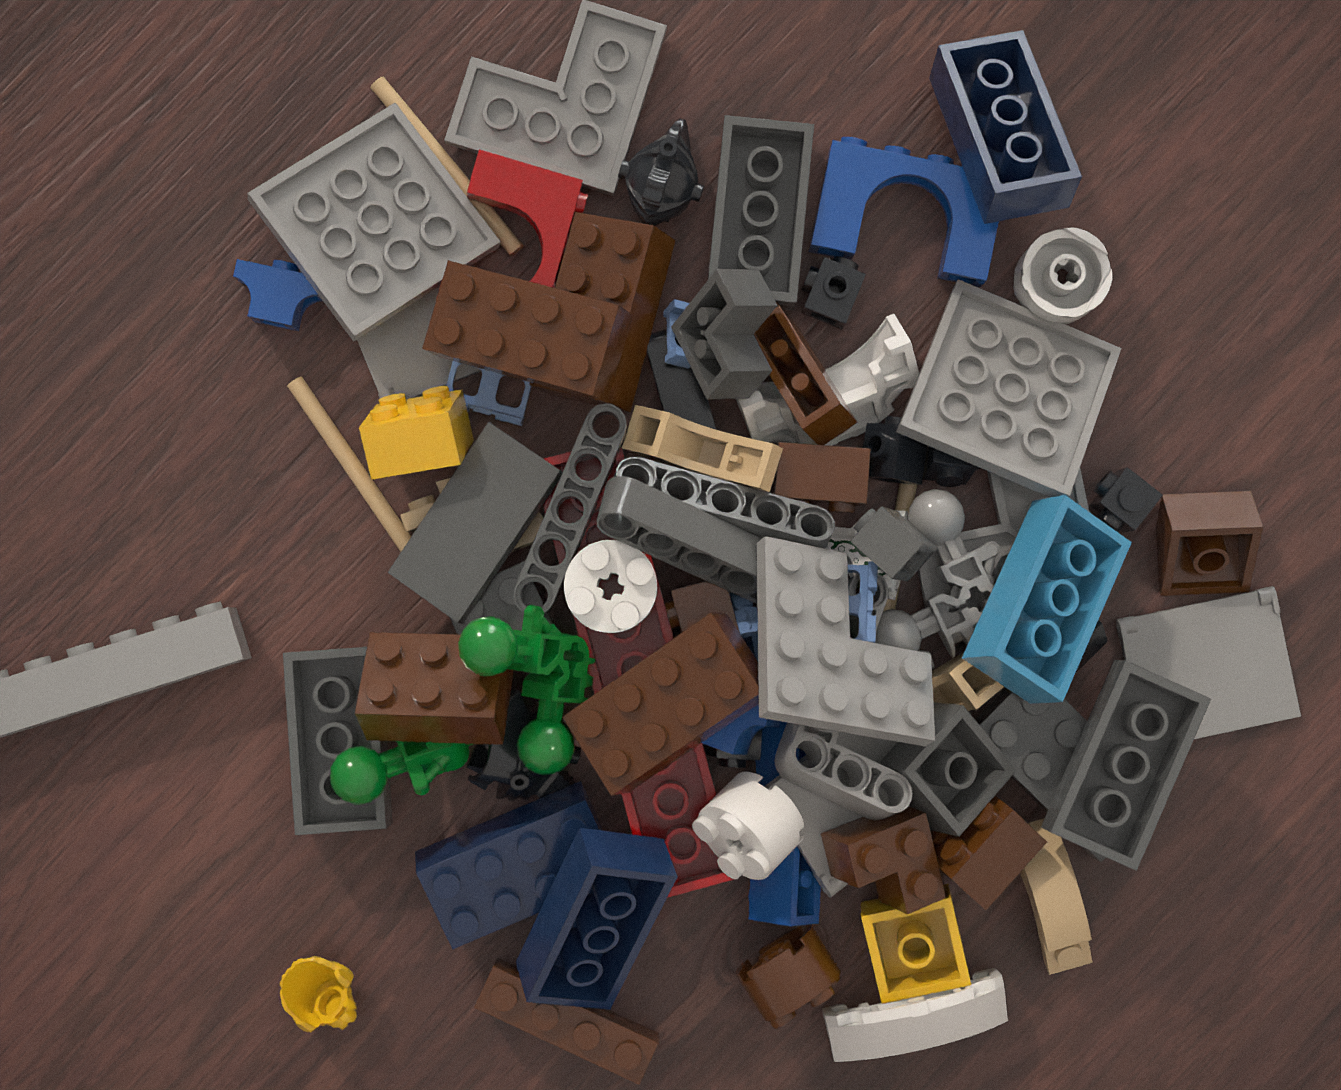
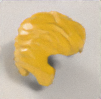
M317 956L300 958L294 961L292 966L282 975L280 997L283 1008L293 1018L296 1025L305 1032L311 1033L319 1026L325 1025L344 1030L348 1027V1023L354 1022L357 1018L355 1011L357 1007L350 987L354 975L348 967Z

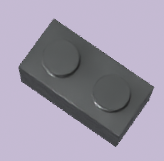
M883 506L877 512L873 508L868 510L854 526L858 533L851 540L860 551L891 579L907 582L938 549L935 544L898 511Z

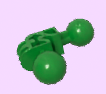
M528 605L525 608L522 630H514L509 624L493 616L472 620L463 629L459 638V657L467 669L484 677L504 673L507 669L529 672L523 681L522 696L539 699L537 719L531 720L519 735L517 740L518 756L524 766L534 773L551 775L561 772L570 763L576 750L574 736L568 725L562 722L565 702L582 704L588 699L584 697L585 688L593 685L594 677L588 675L587 670L589 664L596 662V658L589 657V648L582 637L561 633L554 624H550L544 617L543 608L540 606Z
M396 741L397 747L379 754L375 750L364 746L348 748L337 755L331 766V787L343 801L354 805L366 804L381 796L389 778L407 772L414 792L422 796L429 792V784L437 775L457 770L467 762L470 754L469 746L473 744Z

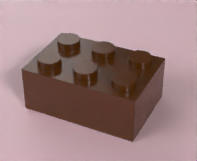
M370 632L355 716L366 740L503 745L514 670L507 669L504 673L484 677L467 669L459 657L458 641L461 635Z

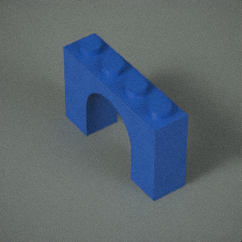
M842 137L841 141L832 140L808 252L830 257L841 256L852 260L855 255L863 212L867 201L884 187L906 183L919 186L931 193L938 200L945 213L947 232L937 279L956 282L959 279L976 287H981L987 281L999 221L984 224L963 166L953 165L954 159L943 155L932 154L928 155L927 159L910 156V150L899 146H885L884 150L867 147L865 140L855 137Z

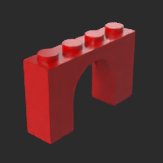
M479 149L467 190V198L515 213L532 226L541 245V263L536 274L529 282L555 288L557 282L556 274L560 260L562 261L572 218H574L575 212L583 213L588 194L580 192L583 180Z

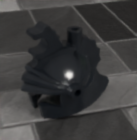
M679 118L662 137L645 146L630 161H622L618 177L625 179L634 212H636L643 224L656 226L664 221L669 222L670 219L679 216L685 211L691 201L700 202L704 185L698 183V174L691 154L688 126L685 119Z
M512 690L503 745H475L468 760L467 768L478 774L475 776L469 775L468 781L485 791L488 785L496 781L498 782L496 799L507 798L509 801H515L518 798L528 800L531 795H537L540 799L553 791H558L575 784L573 777L569 776L568 771L562 770L551 775H540L524 766L518 756L517 740L522 729L531 720L537 719V714L532 713L526 707L522 693L519 690ZM575 746L576 750L570 761L574 765L578 763L581 755V747Z

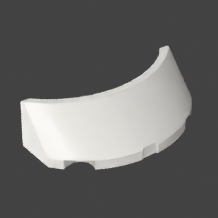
M895 314L886 316L877 331L854 353L832 367L825 369L858 422L825 445L833 446L840 441L864 433L867 423L881 422L894 411L891 403L904 389L914 387L919 371L912 343ZM762 382L749 398L736 399L752 439L768 443L786 442L817 445L803 431L774 382Z
M996 968L975 972L970 986L883 1004L879 1003L869 1006L866 1002L858 1004L859 1007L850 1009L844 1004L822 1008L834 1062L875 1059L928 1049L979 1034L1008 1021L1002 974Z

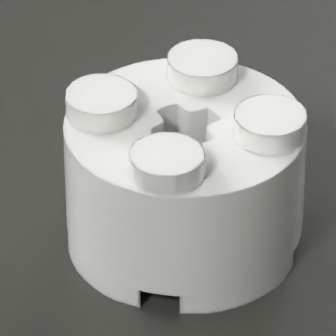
M1079 228L1057 229L1041 235L1022 254L1015 268L1013 288L1016 298L1023 307L1028 308L1042 319L1065 325L1079 320L1096 308L1104 300L1110 289L1112 269L1105 246L1094 235ZM1061 268L1068 272L1066 275L1067 282L1064 285L1057 281V272Z
M602 540L589 544L572 559L565 574L564 594L569 609L582 624L595 631L617 633L637 626L648 616L657 596V579L651 562L640 550L618 540ZM611 574H616L619 576L618 583L624 586V591L622 595L614 594L611 600H606L603 598L604 590L598 587L601 579L608 580Z
M752 772L737 774L700 811L698 818L692 824L695 834L706 842L719 857L717 862L720 869L732 879H738L741 875L755 880L765 879L799 845L804 837L799 835V832L804 828V822L792 800L776 785L771 790H768L758 782L763 777Z

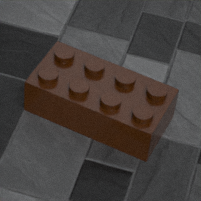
M575 212L555 288L620 305L633 315L607 403L615 405L621 411L631 412L676 240L654 225ZM529 383L530 386L556 397L593 405L605 404L597 400Z
M448 260L422 349L440 358L608 403L633 315L617 304Z
M710 613L563 716V719L610 795L629 793L759 704L758 661L726 613Z

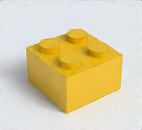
M438 386L423 391V396L406 399L405 394L399 393L380 398L379 404L375 405L359 426L371 480L460 465L474 441L463 389L449 391L448 386Z
M949 884L943 885L945 899L910 914H905L880 902L879 898L861 902V919L882 1004L971 985Z

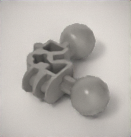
M933 489L923 492L914 499L909 508L908 521L938 547L937 552L943 564L935 567L940 581L951 585L952 589L949 595L943 593L935 594L923 600L926 608L911 615L902 610L890 609L883 611L876 630L875 643L919 651L922 639L938 632L946 650L953 658L955 657L954 644L963 641L968 645L993 590L995 581L993 570L995 558L1000 552V547L996 542L991 541L973 551L967 552L960 537L965 522L962 504L956 496L948 491ZM969 589H972L974 592H983L985 599L979 602L981 610H978L976 607H960L955 612L949 613V609L966 603L965 600L971 597Z

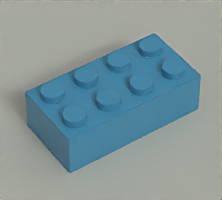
M1066 495L1032 501L962 659L1030 704L1063 702L1132 542Z

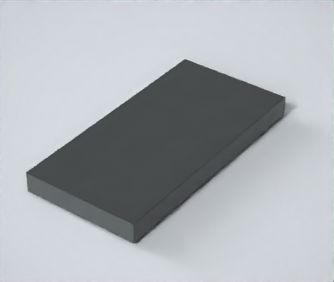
M488 422L388 573L454 621L463 624L559 482L563 472Z

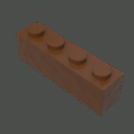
M499 958L496 959L474 1006L475 1009L640 1085L659 1044V1033L607 1009L526 1002L517 967Z

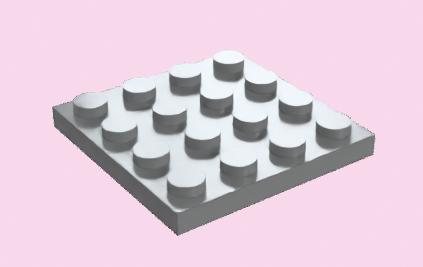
M396 103L383 109L248 192L250 204L353 342L441 285L448 260L472 266L498 249L501 242Z
M958 279L952 289L896 432L1048 497L1061 495L1069 497L1122 348L1063 323L1042 319L1028 308Z

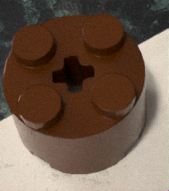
M812 924L807 925L804 931L799 926L777 937L758 950L760 956L757 963L752 966L747 959L735 971L736 976L764 1020L769 1021L774 1029L791 1021L797 1015L795 1010L809 1002L811 1007H816L827 1001L835 993L832 986L841 979V970Z

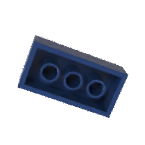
M1024 31L938 45L929 79L984 224L1069 208L1082 175Z
M581 781L415 851L416 874L452 950L539 913L578 829L587 828L603 831Z
M587 828L578 829L516 960L526 1002L611 1009L678 877L663 838Z

